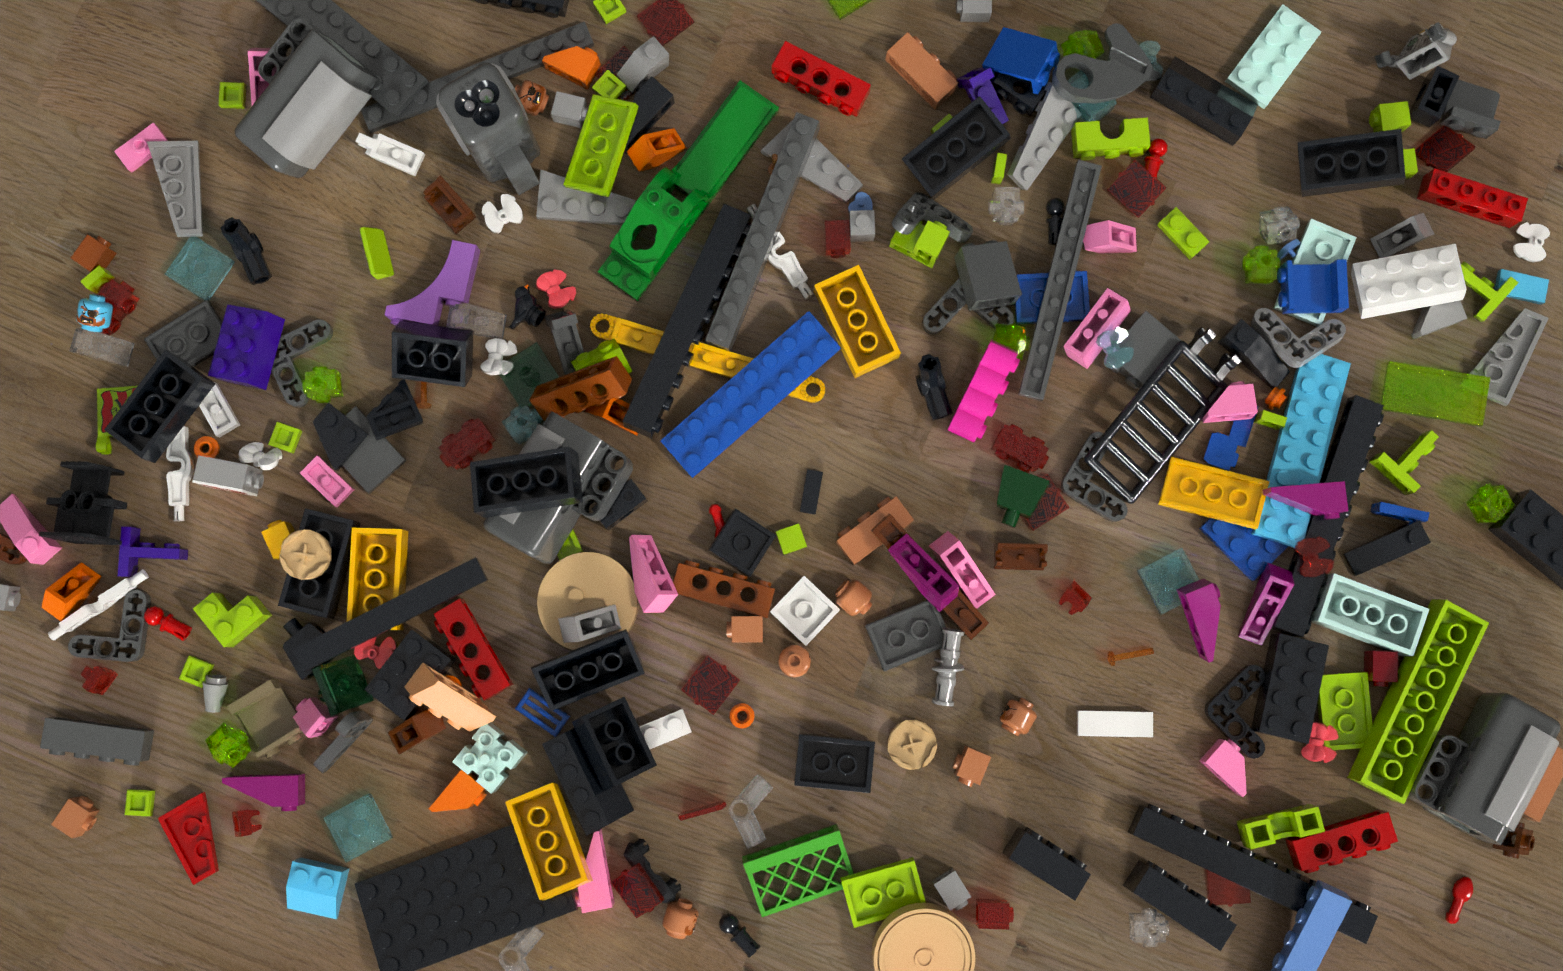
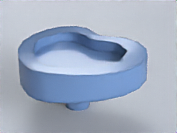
M865 192L857 193L855 201L851 202L848 206L849 213L850 211L872 210L873 204L870 196Z
M1298 239L1289 242L1279 251L1277 257L1280 260L1288 254L1292 258L1295 257L1296 253L1293 250L1301 242Z

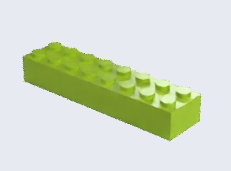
M1431 599L1428 605L1429 612L1414 656H1404L1398 669V682H1392L1373 722L1370 734L1367 735L1364 741L1365 744L1360 749L1347 777L1375 793L1401 804L1406 802L1489 622L1448 600Z

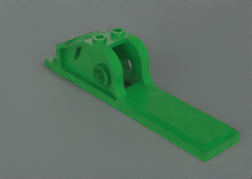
M740 80L679 163L672 170L667 167L660 170L637 199L619 232L609 245L612 253L597 271L598 274L638 302L778 113L779 107ZM675 188L687 196L683 202L671 195ZM649 224L655 225L657 233L654 245L646 250H634L632 242L643 227L646 228Z

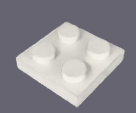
M803 576L770 613L807 646L840 609Z

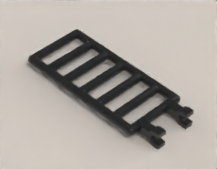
M1200 327L1189 344L1185 341H1179L1084 457V461L1129 504L1135 503L1201 422L1205 414L1226 390L1227 384L1223 379L1230 370L1234 369L1241 362L1236 354L1230 356L1228 353H1224L1219 360V364L1213 370L1198 355L1202 348L1216 336L1210 328H1207L1205 331L1203 327ZM1182 353L1216 387L1208 397L1174 365V362ZM1166 372L1200 405L1193 416L1158 383ZM1151 391L1185 423V426L1177 435L1142 402ZM1135 410L1170 442L1162 454L1127 421ZM1120 428L1155 461L1146 473L1111 440ZM1104 448H1107L1140 480L1131 492L1096 459Z

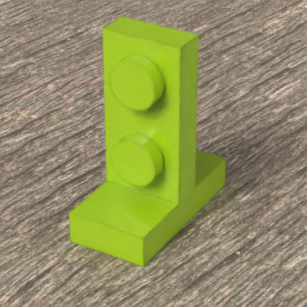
M1464 261L1461 263L1465 284L1486 300V303L1474 315L1476 319L1483 322L1519 282L1509 277L1495 291L1493 289L1495 285L1485 277L1478 278L1473 274L1475 269Z
M1432 430L1422 433L1396 462L1385 452L1376 454L1369 462L1404 495L1413 494L1421 486L1408 473L1412 472L1419 465L1417 460L1422 455L1426 456L1435 448L1436 445L1433 443L1439 436Z

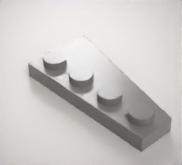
M147 141L177 237L203 236L199 142Z
M540 169L537 219L623 225L636 202L634 199L612 192L609 197L566 188L563 185L565 177Z

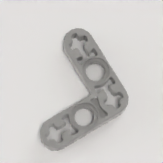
M1267 308L1258 309L1251 321L1253 329L1261 335L1287 365L1293 368L1302 367L1339 343L1346 332V327L1340 320L1330 319L1303 337L1298 338L1272 310ZM1259 319H1261V320L1267 319L1268 322H1266V321L1261 322V321H1259ZM1329 330H1330V331H1334V330L1337 331V333H1336V332H1333V333H1331L1328 337H1326V335H1327V333H1328ZM1274 334L1284 335L1286 341L1279 342L1275 340ZM1308 340H1318L1321 347H1312ZM1292 354H1300L1301 356L1294 357Z

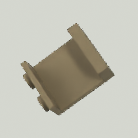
M278 679L268 680L226 706L231 715L238 714L259 749V752L255 753L256 758L266 756L267 759H270L281 752L280 747L288 743L290 746L303 738L301 736L303 732L293 718L297 711Z

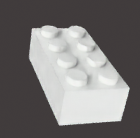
M1456 244L1354 263L1352 265L1351 277L1361 319L1463 300L1467 290Z

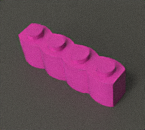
M992 339L990 340L948 426V431L973 443L977 437L980 439L983 437L987 428L984 422L987 416L992 417L998 406L995 400L998 394H1004L1009 384V381L1005 379L1009 372H1015L1020 362V359L1016 358L1018 355L1017 351Z

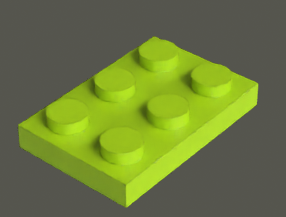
M1368 672L1324 674L1317 701L1319 722L1327 725V727L1332 725L1337 730L1339 738L1330 741L1324 740L1323 746L1329 747L1332 750L1363 748L1364 741L1373 727Z
M913 857L840 877L854 928L884 920L903 906L914 903H926Z

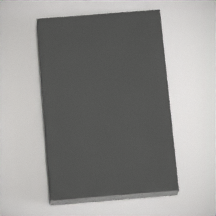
M205 300L145 337L144 340L156 360L159 359L166 349L194 367L214 355L222 321L210 301Z
M355 406L345 416L369 435L344 463L343 467L370 494L405 463L406 459L386 438L376 441L367 417Z
M926 600L867 624L865 628L884 672L941 649L944 637L942 628H946L941 613Z

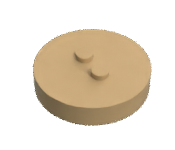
M582 552L561 559L547 572L539 588L537 607L541 623L547 633L560 645L575 650L625 629L629 632L637 617L639 601L634 591L632 576L619 562L600 553ZM616 604L621 629L580 642H563L558 618Z
M914 903L897 909L879 926L872 944V962L875 971H974L975 949L967 928L953 912L937 904Z

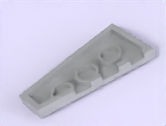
M1048 82L1046 85L1045 97L1043 101H1039L1035 110L1037 115L1033 124H1029L1023 146H1019L1007 173L1021 190L1029 189L1082 115L1072 102L1065 100L1056 92L1052 82Z
M793 120L761 150V154L777 161ZM816 138L801 177L811 181L823 191L846 204L863 187V184Z
M1524 308L1459 387L1507 406L1548 321V317Z

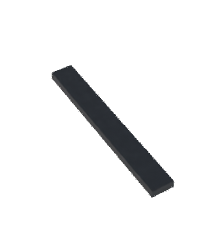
M475 557L292 650L302 671L307 672L488 581L478 558Z

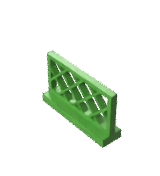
M837 824L742 856L743 865L762 917L842 890V883L832 879L838 867L848 871L849 875L854 874ZM839 844L841 853L837 861L825 856L828 847ZM807 854L818 857L813 869L800 864L803 857ZM842 858L844 859L845 865L840 863ZM822 859L834 865L829 876L817 872ZM788 862L794 865L789 877L777 872L781 863ZM798 868L810 873L805 885L793 880ZM763 870L771 875L764 886L755 881L753 873ZM814 875L826 880L823 888L817 891L809 887ZM774 876L786 881L781 893L769 888ZM790 883L802 889L799 897L792 899L785 896ZM758 888L763 890L761 894H759ZM766 892L779 897L774 906L764 908L762 900Z

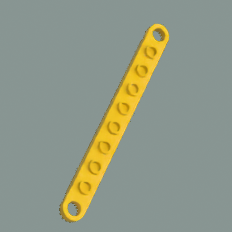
M602 313L594 316L590 323V329L595 337L605 341L615 339L618 345L654 355L664 331ZM601 320H606L609 322L610 327L607 332L600 333L596 330V324ZM700 342L699 345H694L692 350L694 357L690 366L727 378H733L754 358ZM809 376L788 396L816 403L824 397L825 385L820 379ZM809 384H817L819 386L820 393L817 396L811 397L807 394L806 387Z

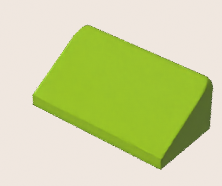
M361 227L360 234L370 274L377 280L393 276L394 271L384 231L377 228Z

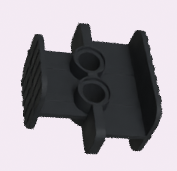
M61 461V467L73 470L70 490L65 491L61 498H47L46 504L58 507L54 531L39 532V536L75 544L121 545V540L109 537L114 509H127V502L113 499L108 495L111 476H123L125 472L109 466L85 461Z

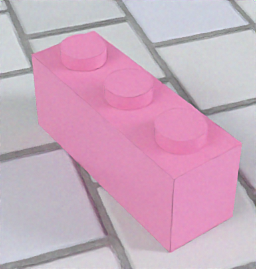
M1107 288L1063 346L1067 356L1088 369L1131 312L1128 300Z

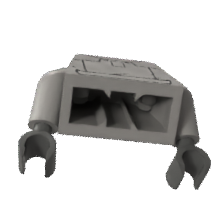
M1438 22L1412 36L1399 56H1390V52L1385 51L1374 57L1378 68L1386 66L1400 68L1410 80L1449 60L1452 45L1456 43L1457 37L1450 29L1443 28Z

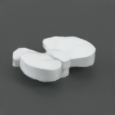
M502 194L501 204L503 209L499 211L491 202L487 201L483 205L482 214L485 215L487 227L493 233L499 234L504 224L508 222L516 224L522 222L523 212L515 202V197L509 194Z
M1528 222L1520 225L1516 232L1528 238L1527 243L1515 244L1513 246L1514 253L1518 258H1523L1529 262L1543 260L1546 257V252L1542 245L1544 240L1550 235L1549 229L1541 224L1529 225Z
M500 338L488 340L485 348L489 355L488 359L480 365L482 371L488 375L508 374L512 371L514 365L503 360V356L516 354V345L511 340L507 343Z
M253 442L242 447L238 455L241 463L253 462L255 467H260L262 470H270L277 466L279 459H282V452L278 448H274L264 453L262 452L264 444Z

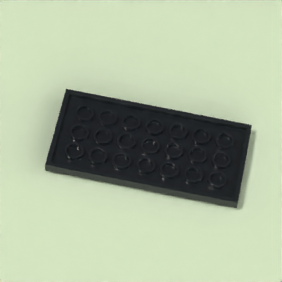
M513 824L355 883L380 971H417L578 910L572 889L547 900H539Z

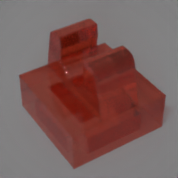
M1073 581L1066 588L1059 600V604L1062 605L1064 602L1069 601L1073 607H1071L1068 613L1073 615L1078 611L1082 612L1088 606L1092 597Z
M86 666L81 672V675L86 679L82 687L88 692L104 695L118 674L109 668L96 666L92 669Z
M245 809L232 812L235 837L252 835L253 832L262 828L261 824L252 825L250 822L251 817L260 814L258 810Z

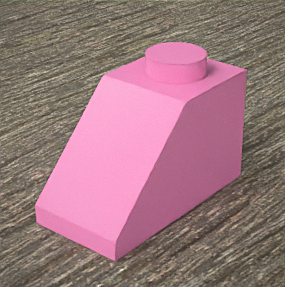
M1110 220L1087 225L1083 239L1085 250L1095 253L1137 252L1136 228Z
M1242 381L1231 383L1202 419L1203 423L1252 419L1258 412L1253 384H1245Z
M317 697L303 699L295 709L298 712L293 716L302 732L308 738L322 736L339 717Z
M1218 739L1199 761L1232 792L1244 797L1247 792L1245 760L1239 753L1241 749L1230 739L1228 741Z

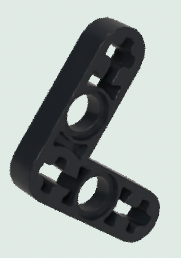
M1247 665L1207 702L1204 710L1207 718L1227 739L1232 740L1240 747V752L1245 757L1255 759L1263 755L1265 744L1235 710L1263 684L1266 676L1260 666ZM1248 671H1257V674L1255 675L1257 681L1250 680L1246 684V686L1249 687L1248 690L1246 689L1245 685L1238 682L1239 679L1245 682L1250 677ZM1233 686H1237L1241 690V696L1238 700H1232L1229 697V689ZM1221 705V713L1227 717L1231 714V717L1224 721L1220 715L1215 714L1213 716L1214 708L1212 706ZM1234 721L1238 722L1241 726V731L1236 736L1231 735L1228 730L1230 723ZM1245 737L1249 742H1256L1255 748L1257 751L1248 752L1249 745L1245 741L1238 743V740Z

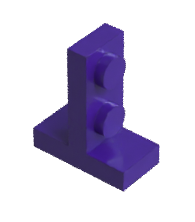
M975 68L957 78L958 87L965 88L971 103L980 96L1001 124L1009 121L990 81L991 78L995 77L991 68Z
M121 526L120 540L122 544L119 549L117 576L130 578L135 575L138 569V558L188 560V550L180 549V544L164 543V548H155V543L140 542V528Z

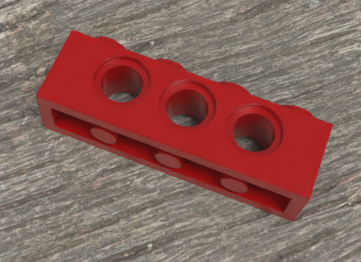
M787 41L784 42L772 64V74L776 80L781 83L788 82L794 85L803 94L810 93L816 96L819 102L837 107L838 111L846 116L853 115L857 117L870 93L871 84ZM795 67H802L805 71L802 74H796L792 70ZM816 78H823L826 83L817 85L814 80ZM842 88L847 91V94L839 96L835 91Z
M1436 168L1423 176L1417 195L1419 200L1506 228H1511L1522 221L1528 201L1526 197Z
M459 598L434 613L437 619L434 621L436 628L441 634L445 633L449 640L446 643L448 649L453 655L457 654L462 662L459 664V667L466 677L470 676L474 683L471 686L472 690L478 698L482 697L483 700H489L514 685L464 599ZM458 622H461L465 627V631L461 636L455 635L453 630ZM469 644H474L477 647V654L473 658L466 654V648ZM482 665H486L490 670V675L487 679H482L478 674L479 668Z
M1376 810L1325 826V832L1301 838L1294 836L1285 839L1294 868L1304 871V873L1318 871L1319 866L1327 863L1328 866L1343 863V858L1346 857L1360 858L1366 856V851L1372 849L1376 851L1391 848L1390 844L1398 842L1389 812L1383 810ZM1368 829L1370 837L1367 841H1363L1362 833ZM1344 836L1346 845L1340 849L1338 847V840ZM1317 844L1322 845V853L1319 856L1314 854V848Z

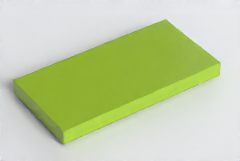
M593 94L563 185L566 188L605 197L610 196L639 107L636 103Z

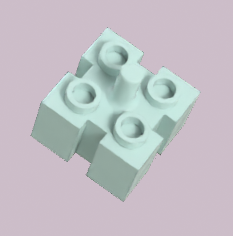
M492 722L481 726L472 737L476 743L473 746L471 744L466 745L452 761L466 774L473 772L478 774L479 778L476 782L491 794L496 792L509 775L504 771L507 768L510 770L516 768L528 753L513 739L507 743L501 739L505 733Z

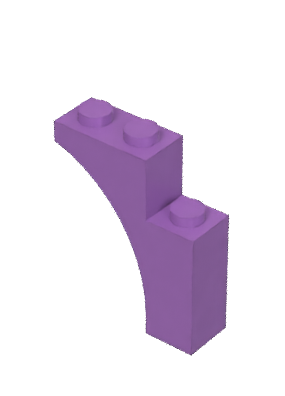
M452 240L446 263L434 282L414 298L399 304L386 306L385 316L391 320V324L397 325L400 321L438 326L444 302H446V306L452 308H460V305L468 307L480 249L475 244Z

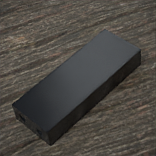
M807 469L800 512L816 515L823 472Z

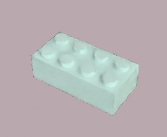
M1335 573L1328 574L1326 584L1323 588H1320L1317 596L1320 598L1318 607L1315 611H1312L1309 619L1312 623L1384 650L1398 652L1400 656H1414L1429 612L1428 608Z

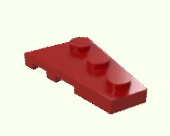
M205 792L200 793L157 818L193 885L219 871Z

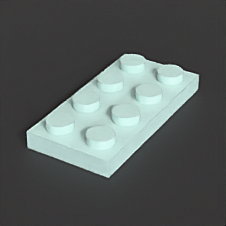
M1282 4L1225 82L1265 109L1321 34V31Z
M1310 219L1301 238V243L1296 250V256L1292 260V265L1331 264L1338 259H1346L1347 261L1357 237ZM1277 297L1273 309L1282 312V307L1279 306ZM1326 313L1287 315L1318 327L1322 324Z

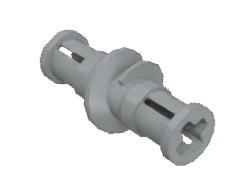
M942 628L944 637L942 648L940 649L941 658H934V661L940 663V665L931 669L938 672L936 677L935 698H932V703L942 706H954L952 698L954 686H956V672L964 670V666L958 663L961 652L959 651L961 636H964L965 632L958 629Z

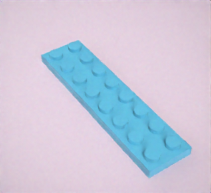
M1320 354L1302 367L1296 368L1284 412V417H1287L1286 424L1279 431L1266 479L1270 481L1268 488L1320 483L1351 363ZM1266 496L1258 529H1253L1252 534L1301 549L1304 544L1311 514Z

